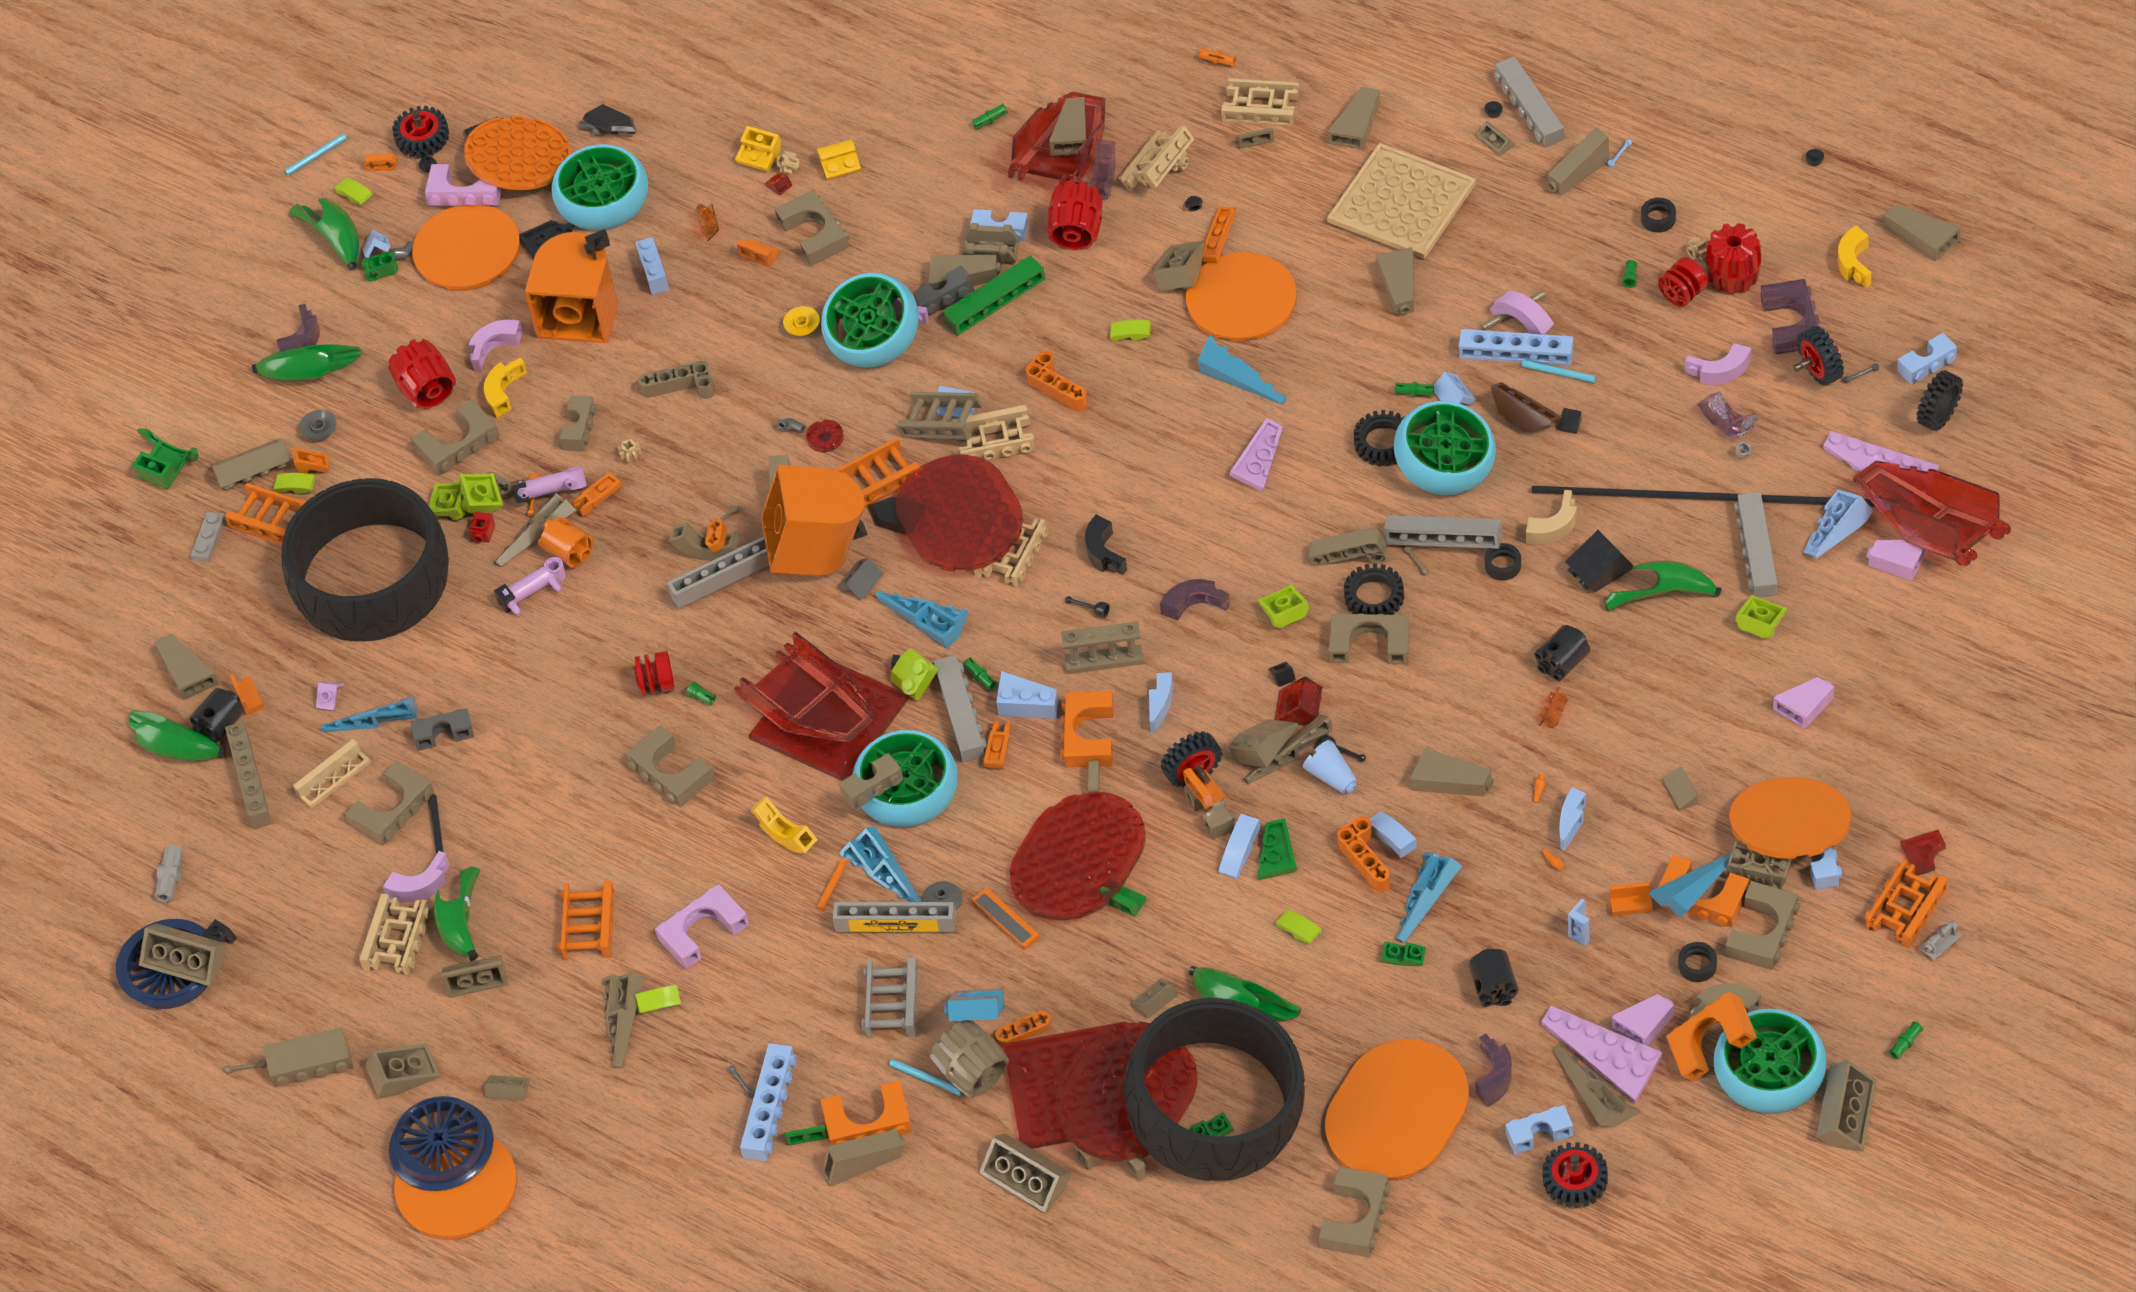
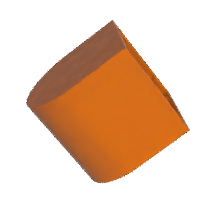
M569 232L557 235L546 241L538 249L534 257L525 295L538 339L594 343L609 342L618 308V299L605 248L595 251L596 260H593L591 255L586 254L584 249L586 244L585 236L589 234Z
M790 465L777 466L761 515L770 573L820 576L831 574L843 566L865 504L862 490L850 477L828 468Z

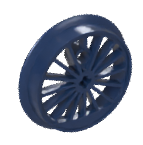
M165 919L151 923L134 933L123 945L116 962V976L122 990L135 1001L157 1009H171L183 1006L200 996L208 987L191 981L192 983L186 986L177 976L139 966V963L135 962L136 958L141 955L144 930L157 923L205 937L204 932L206 929L195 922L184 919ZM132 969L147 970L131 975ZM173 977L182 986V990L175 991ZM147 978L136 986L132 983L133 981ZM170 979L172 993L165 994ZM152 984V986L149 988L147 992L142 991L144 988ZM162 984L159 995L154 994L158 987Z
M438 1096L422 1100L410 1107L395 1126L389 1143L391 1165L396 1174L413 1187L428 1191L455 1188L471 1180L487 1163L493 1149L492 1127L487 1117L478 1108L461 1099ZM442 1111H449L441 1127ZM437 1112V1129L430 1118V1113ZM455 1112L461 1113L458 1117H453ZM426 1116L433 1130L419 1119ZM467 1116L472 1119L467 1123H462ZM415 1123L424 1131L412 1129L410 1127ZM478 1126V1132L465 1133L466 1130ZM406 1133L418 1136L417 1138L403 1139ZM478 1139L476 1145L458 1140ZM406 1145H416V1146L411 1147V1148H409V1149H407V1150H405V1149L402 1147V1146H406ZM453 1146L473 1152L469 1157H466ZM450 1150L463 1162L455 1167L447 1151ZM421 1151L416 1157L411 1156V1155H413V1154H415V1153ZM435 1153H437L436 1171L429 1168ZM442 1153L445 1154L451 1166L449 1170L441 1171ZM428 1154L425 1163L422 1164L420 1161Z

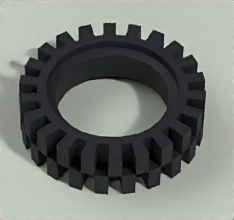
M1946 370L1940 371V373L1936 374V378L1933 377L1931 379L1932 383L1927 385L1928 389L1927 391L1924 390L1923 394L1925 395L1921 397V404L1917 408L1919 409L1916 414L1918 423L1933 431L1942 429V426L1946 425V421L1950 420V415L1954 414V408L1958 406L1957 401L1961 399L1959 395L1963 391L1961 389L1963 387L1961 377Z
M1381 410L1380 415H1378L1377 411H1373L1372 417L1369 413L1366 414V419L1362 417L1360 423L1357 422L1355 425L1356 429H1354V446L1358 456L1362 457L1365 462L1369 459V464L1371 465L1375 461H1377V466H1381L1382 462H1385V466H1389V461H1392L1393 465L1397 464L1394 446L1388 449H1377L1367 443L1366 437L1372 430L1380 427H1389L1397 431L1404 416L1401 418L1399 413H1396L1394 416L1391 410H1389L1387 415L1385 410Z
M1373 563V568H1370L1369 564H1365V570L1361 566L1357 567V573L1353 570L1351 577L1347 576L1344 583V599L1349 612L1352 611V614L1395 615L1394 610L1398 612L1404 600V585L1401 576L1399 577L1397 571L1393 572V568L1390 566L1386 570V565L1381 564L1380 568L1377 567V563ZM1368 581L1384 582L1392 590L1390 597L1379 604L1364 603L1357 597L1356 593L1358 588Z

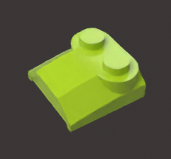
M494 473L459 474L463 495L461 505L466 512L491 513L501 509L503 502Z
M460 481L434 485L428 506L436 516H449L452 520L464 517L466 511L461 505L463 495Z
M1292 584L1257 599L1260 606L1270 617L1272 625L1278 628H1284L1295 621L1303 619L1309 610L1308 602Z
M1751 595L1737 613L1735 621L1743 631L1766 639L1774 636L1775 629L1788 608Z
M910 648L900 656L893 667L890 681L905 694L919 701L939 668Z

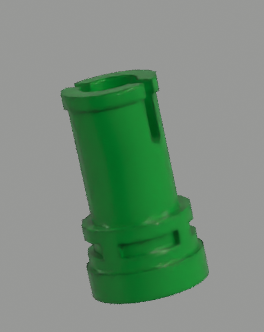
M1628 260L1625 263L1622 285L1627 288H1633L1637 284V262Z
M694 681L687 688L686 694L695 699L698 698L709 706L713 704L711 700L714 702L716 700L715 694L703 689L702 686Z

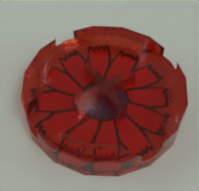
M829 419L813 423L806 433L807 443L810 448L822 453L837 449L844 440L841 425Z

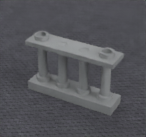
M916 957L908 958V966H904V968L874 969L872 959H868V967H864L867 990L865 1018H862V1031H866L867 1038H871L872 1028L902 1027L906 1029L907 1037H916L918 985ZM904 976L907 978V983H903V985L874 986V977ZM904 993L906 1000H903V1002L873 1003V994ZM903 1010V1012H906V1017H902V1019L872 1020V1011Z

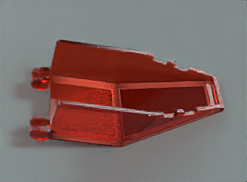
M1070 92L1058 98V102H1050L1044 109L1042 107L1038 108L1013 136L1008 178H1013L1017 171L1019 172L1018 180L1021 181L1027 173L1060 180L1059 184L1063 185L1066 181L1070 180L1079 184L1098 160L1105 126L1106 98ZM1084 97L1086 141L1078 149L1077 154L1051 156L1050 138L1066 98Z
M1876 460L1853 477V481L1905 542L1955 560L1958 565L1968 566L1971 560L1973 561L1978 558L1977 552L1971 549V547L1988 534L1992 538L2000 540L2004 537V534L2007 535L2011 532L2010 525L2000 520V495L1998 492L1935 469H1928V472L1917 470L1916 466H1910V469L1901 468L1900 464Z
M796 631L792 634L794 645L790 643L784 645L785 650L790 653L789 656L778 650L776 655L782 662L756 685L742 677L739 679L741 687L736 686L734 688L741 700L747 702L783 732L848 743L876 719L857 685L851 679L849 672Z

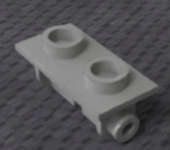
M1954 921L1947 922L1923 943L1919 949L1931 959L1936 960L1962 936L1956 930L1958 925Z

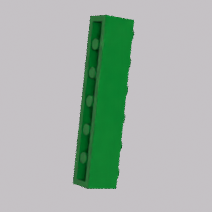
M1031 255L1022 259L996 278L991 279L982 287L977 288L968 296L963 297L954 305L946 308L943 311L944 323L959 336L1044 281V268Z

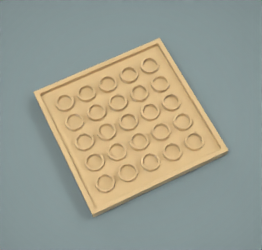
M1379 143L1327 217V222L1399 250L1412 247L1414 256L1425 259L1476 185V179Z

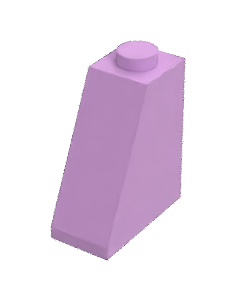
M1876 540L1874 546H1870L1866 557L1869 558L1868 566L1912 581L1927 553V548L1907 540Z
M1819 677L1776 695L1774 697L1773 710L1806 729L1834 698V686Z
M1656 994L1613 1015L1612 1029L1629 1039L1649 1046L1674 1016V1004L1670 999Z

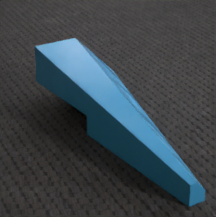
M1210 335L1207 338L1198 359L1200 373L1279 404H1283L1287 400L1285 394L1281 395L1272 389L1273 385L1270 382L1268 384L1264 383L1259 378L1260 374L1243 360L1230 355L1227 352V347H1220L1216 344L1213 336Z
M879 590L876 593L879 601L947 649L960 637L968 615L966 609L957 610L953 609L950 605L946 607L939 606L936 602L909 597L908 599L900 597L897 593H894V595L886 594L883 590Z
M409 696L321 725V732L379 728V722L417 719L418 705L415 696Z
M875 826L866 827L855 840L849 841L839 852L842 857L848 858L852 861L853 865L865 870L867 875L885 888L897 893L899 898L905 899L908 902H922Z
M1431 852L1424 853V865L1418 869L1420 876L1412 886L1405 907L1408 912L1405 919L1403 918L1400 921L1402 928L1399 934L1395 936V939L1403 943L1407 940L1460 870L1462 865L1453 858L1440 857L1436 853Z
M1731 853L1652 890L1649 895L1662 907L1666 904L1681 918L1727 868Z

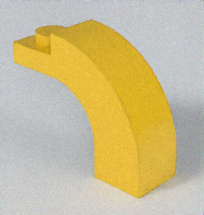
M1856 225L1847 231L1840 240L1838 268L1844 279L1849 281L1854 278L1858 284L1867 288L1871 285L1872 272L1862 265L1856 257L1868 248L1869 236Z
M521 357L506 366L500 362L489 372L485 379L484 394L488 407L496 418L512 410L509 398L504 393L505 388L513 381L527 374L525 363Z
M762 797L751 809V812L761 822L759 826L773 840L788 850L796 853H806L818 840L806 825H796L787 820L768 797Z

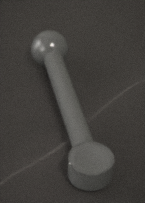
M1876 363L1872 364L1871 368L1852 376H1845L1843 380L1845 383H1849L1852 379L1868 372H1876L1879 370V365Z
M729 1066L728 1071L734 1074L746 1090L747 1097L753 1098L755 1095L754 1090L748 1088L736 1072L735 1066Z

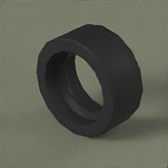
M1655 197L1647 200L1641 207V222L1647 230L1661 233L1668 231L1674 226L1676 208L1670 200ZM1655 210H1663L1669 216L1665 219L1655 220L1650 218L1648 214Z
M1501 543L1499 549L1489 548L1485 553V569L1487 574L1496 580L1504 581L1517 576L1521 570V554L1519 550L1508 543ZM1499 556H1508L1514 560V564L1506 568H1499L1492 564V560Z
M1692 942L1685 945L1679 952L1678 957L1680 974L1692 982H1703L1713 977L1717 969L1715 950L1704 942ZM1696 954L1703 955L1710 960L1709 966L1700 970L1688 967L1685 962L1688 957Z

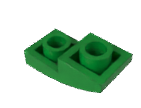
M1385 941L1382 947L1380 962L1401 966H1422L1426 947L1408 942L1403 946Z
M1224 1112L1207 1122L1203 1119L1189 1128V1130L1200 1134L1221 1137L1235 1131Z

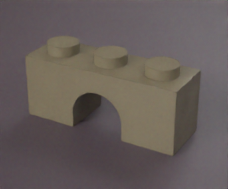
M571 395L567 411L570 421H576V423L570 425L563 424L560 442L563 450L584 452L586 444H589L590 441L589 431L593 429V416L597 414V405L594 404L592 396Z
M889 753L872 762L875 775L872 779L863 780L855 773L839 783L842 796L854 810L903 780L901 767Z
M1187 785L1184 786L1186 799L1193 810L1197 811L1204 808ZM1224 799L1209 807L1208 809L1211 810L1203 814L1204 827L1213 840L1234 829L1233 822L1235 818L1233 813L1225 808Z

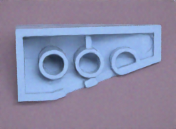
M1837 489L1825 505L1824 510L1826 512L1823 518H1819L1817 522L1819 527L1816 532L1812 533L1803 552L1806 555L1818 558L1861 527L1874 510L1861 496Z

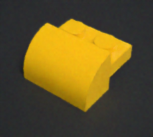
M750 126L746 127L740 140L742 145L735 158L736 163L769 172L774 159L777 160L780 154V136Z
M852 139L817 148V154L827 181L861 171Z

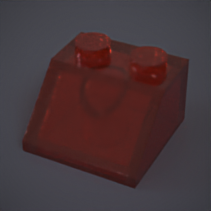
M1304 676L1280 689L1275 720L1295 722L1302 726L1311 723L1319 716L1323 687Z

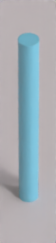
M341 134L284 170L286 175H291L347 140L346 136Z
M1523 360L1522 367L1591 383H1595L1596 376L1528 360Z
M891 1059L889 1066L951 1093L959 1096L963 1094L953 1084L900 1061Z

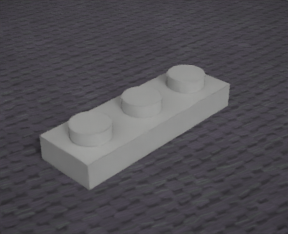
M206 513L190 555L192 560L210 562L226 520L224 513Z

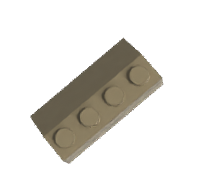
M278 438L211 464L219 486L228 489L234 487L237 481L242 480V482L253 479L252 476L259 473L260 476L267 474L273 467H277V469L288 465L287 462L291 460L283 440Z
M156 923L146 927L144 930L139 966L210 986L224 962L226 943Z
M342 1027L263 1046L274 1087L353 1069L350 1047Z
M1849 1060L1830 1066L1816 1137L1831 1147L1863 1151L1877 1080Z
M1006 1133L993 1137L979 1171L981 1175L1044 1213L1051 1208L1064 1192L1071 1175L1070 1171Z

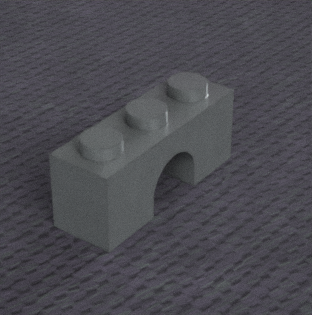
M962 265L946 273L947 283L942 289L935 290L929 282L914 291L918 305L920 307H927L928 316L975 291L971 278Z
M467 708L411 722L413 737L418 751L437 747L436 737L442 732L452 733L455 742L474 738Z

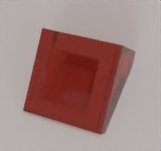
M779 173L775 174L765 183L769 189L778 195H782L792 187L788 176Z

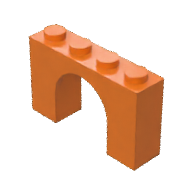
M1066 692V699L1062 700V712H1065V716L1061 718L1062 728H1065V732H1061V743L1064 744V748H1061V760H1065L1066 768L1089 767V760H1099L1100 767L1113 766L1111 739H1084L1075 733L1076 728L1086 720L1114 718L1113 692Z
M1672 855L1658 887L1691 872L1692 860ZM1730 873L1720 894L1711 899H1698L1685 914L1696 916L1701 920L1715 922L1720 926L1732 928L1745 900V895L1749 888V879Z
M1730 992L1721 995L1718 1000L1707 1005L1701 1012L1691 1016L1688 1021L1674 1028L1671 1033L1666 1035L1683 1077L1695 1081L1710 1071L1702 1052V1040L1706 1031L1714 1024L1721 1023L1729 1044L1739 1048H1743L1757 1038L1741 997Z
M900 1080L880 1085L885 1104L884 1111L876 1121L869 1124H856L850 1121L844 1113L840 1095L820 1099L831 1145L894 1129L897 1130L899 1136L912 1132Z

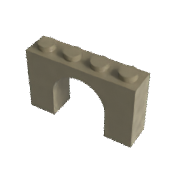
M813 190L775 208L776 219L785 232L805 222H817L824 226L819 234L800 243L802 255L810 266L849 248L847 241L849 236L846 230L841 229L839 221L832 217L830 209L824 206L822 198L819 195L816 196Z
M472 399L456 409L459 420L469 430L468 435L460 442L454 444L441 443L427 429L411 438L414 450L439 476L499 437L497 425Z
M1332 614L1329 644L1330 663H1349L1352 641L1363 633L1374 632L1382 635L1388 641V664L1408 665L1409 615Z
M660 725L626 753L627 764L633 771H638L646 782L650 781L659 793L663 792L671 803H676L679 807H682L712 782L715 776L712 767L700 757L679 773L665 774L656 769L658 762L676 747L674 736Z
M397 760L387 769L384 776L389 786L404 795L401 804L393 810L378 812L357 800L345 813L350 826L382 846L390 841L394 834L404 827L407 821L434 794L431 781Z
M1751 881L1745 895V908L1770 916L1777 923V927L1771 933L1763 936H1754L1732 930L1726 943L1725 957L1773 970L1775 963L1778 964L1780 961L1781 947L1786 946L1788 939L1787 931H1791L1793 928L1794 919L1792 918L1794 914H1798L1800 909L1798 894Z
M1339 1166L1334 1182L1335 1195L1359 1199L1367 1204L1370 1210L1363 1220L1354 1224L1324 1220L1319 1236L1320 1248L1369 1257L1371 1250H1375L1377 1238H1375V1234L1380 1232L1382 1221L1379 1219L1380 1215L1385 1213L1386 1202L1384 1201L1385 1197L1390 1195L1391 1184H1388L1387 1175Z

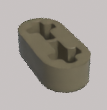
M495 472L486 473H494L502 500L512 497L513 491L510 482Z
M1089 760V794H1099L1100 791L1099 760Z

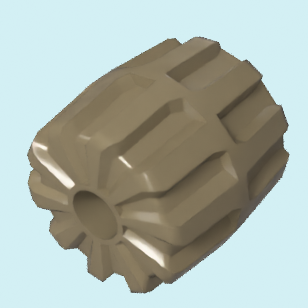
M964 1020L960 1024L956 1022L952 1025L950 1031H944L940 1036V1041L935 1042L930 1054L932 1062L946 1079L968 1097L979 1096L990 1089L1003 1075L1009 1063L1006 1053L996 1041L971 1020Z

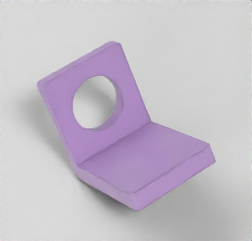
M332 681L318 682L316 708L335 710L337 688L344 686V683Z

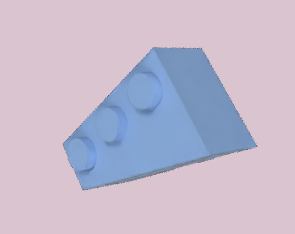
M1001 671L996 702L999 716L1057 719L1059 705L1057 689Z

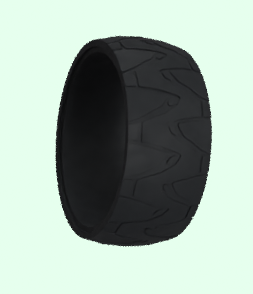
M376 478L355 479L341 482L326 488V490H322L298 509L285 530L282 543L281 561L285 584L297 609L315 628L341 640L355 642L376 641L395 636L419 623L421 619H424L437 605L447 582L449 566L448 549L445 535L436 515L415 491L394 481ZM374 524L400 526L415 532L426 541L422 555L415 566L396 583L374 593L359 596H339L323 592L305 581L307 570L316 554L335 537L358 527Z
M1201 998L1175 1005L1161 1013L1148 1025L1137 1040L1125 1072V1109L1131 1128L1139 1143L1148 1151L1149 1155L1166 1168H1170L1178 1174L1205 1181L1238 1179L1248 1176L1254 1171L1257 1172L1268 1165L1279 1155L1292 1138L1303 1111L1305 1097L1304 1070L1299 1052L1295 1044H1293V1040L1285 1029L1268 1014L1249 1004L1231 999ZM1196 1043L1227 1045L1253 1056L1270 1071L1280 1087L1284 1106L1268 1123L1251 1132L1222 1137L1204 1135L1186 1129L1168 1118L1151 1098L1144 1076L1159 1058L1179 1047Z

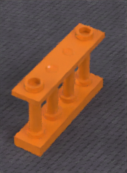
M898 437L836 469V471L850 478L861 473L870 485L862 490L865 500L864 508L922 478L919 464L914 462L909 465L900 454L902 450ZM891 456L895 458L902 468L895 473H892L884 463V460ZM876 464L886 476V478L878 482L875 481L867 470Z
M246 483L245 488L249 496L238 513L228 511L225 516L229 528L282 544L286 528L278 527V524L287 510L297 512L306 500H299L261 488L258 485ZM255 500L264 502L255 518L245 516ZM271 505L280 507L271 523L262 522Z
M604 880L603 888H600L599 891L571 892L569 883H564V890L561 891V902H563L561 940L558 941V952L562 953L564 960H568V950L595 948L601 950L603 958H611L615 894L612 880ZM598 898L603 900L602 905H599V907L571 909V900ZM600 915L602 917L601 922H598V924L570 925V917ZM599 932L601 938H598L596 941L569 942V933Z

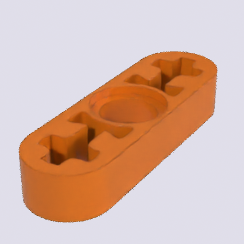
M1039 1011L1001 1026L995 1032L998 1045L1008 1047L1043 1033L1052 1026L1051 1016L1046 1011ZM1043 1019L1045 1023L1042 1024L1041 1022H1039V1020ZM1026 1025L1029 1027V1030L1027 1032H1019L1018 1028ZM1005 1034L1008 1038L1004 1039L1002 1035Z

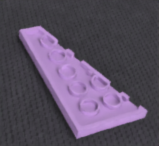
M1833 431L1829 433L1824 443L1825 451L1840 461L1850 464L1851 468L1856 472L1859 470L1866 475L1877 466L1924 495H1927L1939 471V465ZM1882 475L1877 476L1871 481L1886 492H1891L1899 497L1898 500L1911 505L1912 509L1916 512L1919 511L1923 503L1922 499Z
M1550 1006L1542 1020V1026L1558 1040L1566 1043L1571 1051L1579 1054L1584 1062L1603 1078L1611 1081L1616 1086V1089L1621 1093L1624 1092L1634 1104L1637 1102L1662 1058V1052L1553 1006Z

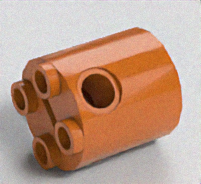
M564 517L547 520L544 524V531L538 540L540 547L554 557L560 558L564 564L571 568L580 566L589 558L594 544L591 535Z

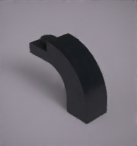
M1096 514L1089 522L1085 532L1088 558L1095 568L1101 572H1104L1108 567L1112 572L1124 575L1127 571L1126 558L1108 550L1104 546L1113 534L1112 522Z

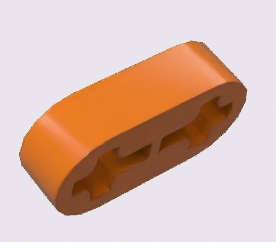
M389 153L369 154L365 156L363 166L368 171H392L397 167L398 158L394 154Z
M714 519L707 528L705 544L712 552L721 550L725 544L727 526L721 519Z

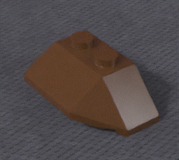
M1503 382L1491 386L1499 414L1504 416L1507 421L1519 425L1524 431L1530 432L1561 420V417L1552 410Z

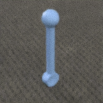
M1630 139L1625 140V144L1612 160L1608 161V167L1615 166V161L1627 146L1632 144Z

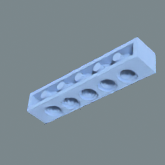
M1461 329L1459 358L1521 363L1523 360H1528L1541 364L1572 365L1574 350L1572 336Z
M768 1044L740 1146L742 1157L745 1159L767 1161L768 1154L772 1153L773 1136L777 1135V1121L781 1119L783 1112L781 1106L783 1101L785 1102L787 1099V1084H790L792 1080L791 1069L795 1067L797 1056L794 1055L792 1046Z

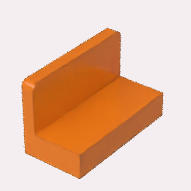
M740 239L737 242L739 256L770 267L780 254L779 249L754 239H749L748 241Z
M231 674V681L245 714L248 715L263 709L264 706L251 676L236 682L234 675Z
M1191 768L1184 770L1186 785L1205 809L1225 799V794L1206 770L1204 771L1211 780L1208 784H1204L1197 773L1195 774Z
M1650 882L1611 886L1610 905L1612 916L1653 912L1652 900L1649 895Z

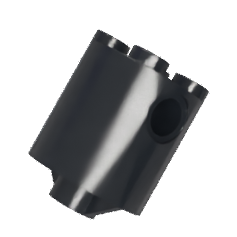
M1562 625L1534 652L1538 662L1537 668L1541 673H1547L1560 682L1590 653V646L1582 631L1569 625Z
M215 688L191 714L189 719L193 724L192 729L213 740L215 743L220 741L226 734L225 727L235 724L244 714L239 697L230 690L225 691L221 688Z
M1485 949L1473 956L1469 961V968L1481 1005L1488 1007L1497 1004L1501 1006L1511 1004V999L1518 993V986L1507 952L1502 949Z

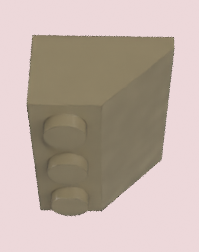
M502 955L490 956L485 959L462 964H452L448 967H443L441 973L449 998L508 985Z

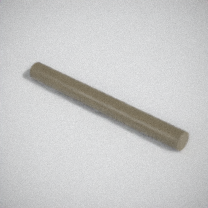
M1542 290L1529 298L1537 302L1546 297V294ZM1499 314L1481 324V328L1485 331L1509 318L1511 315Z

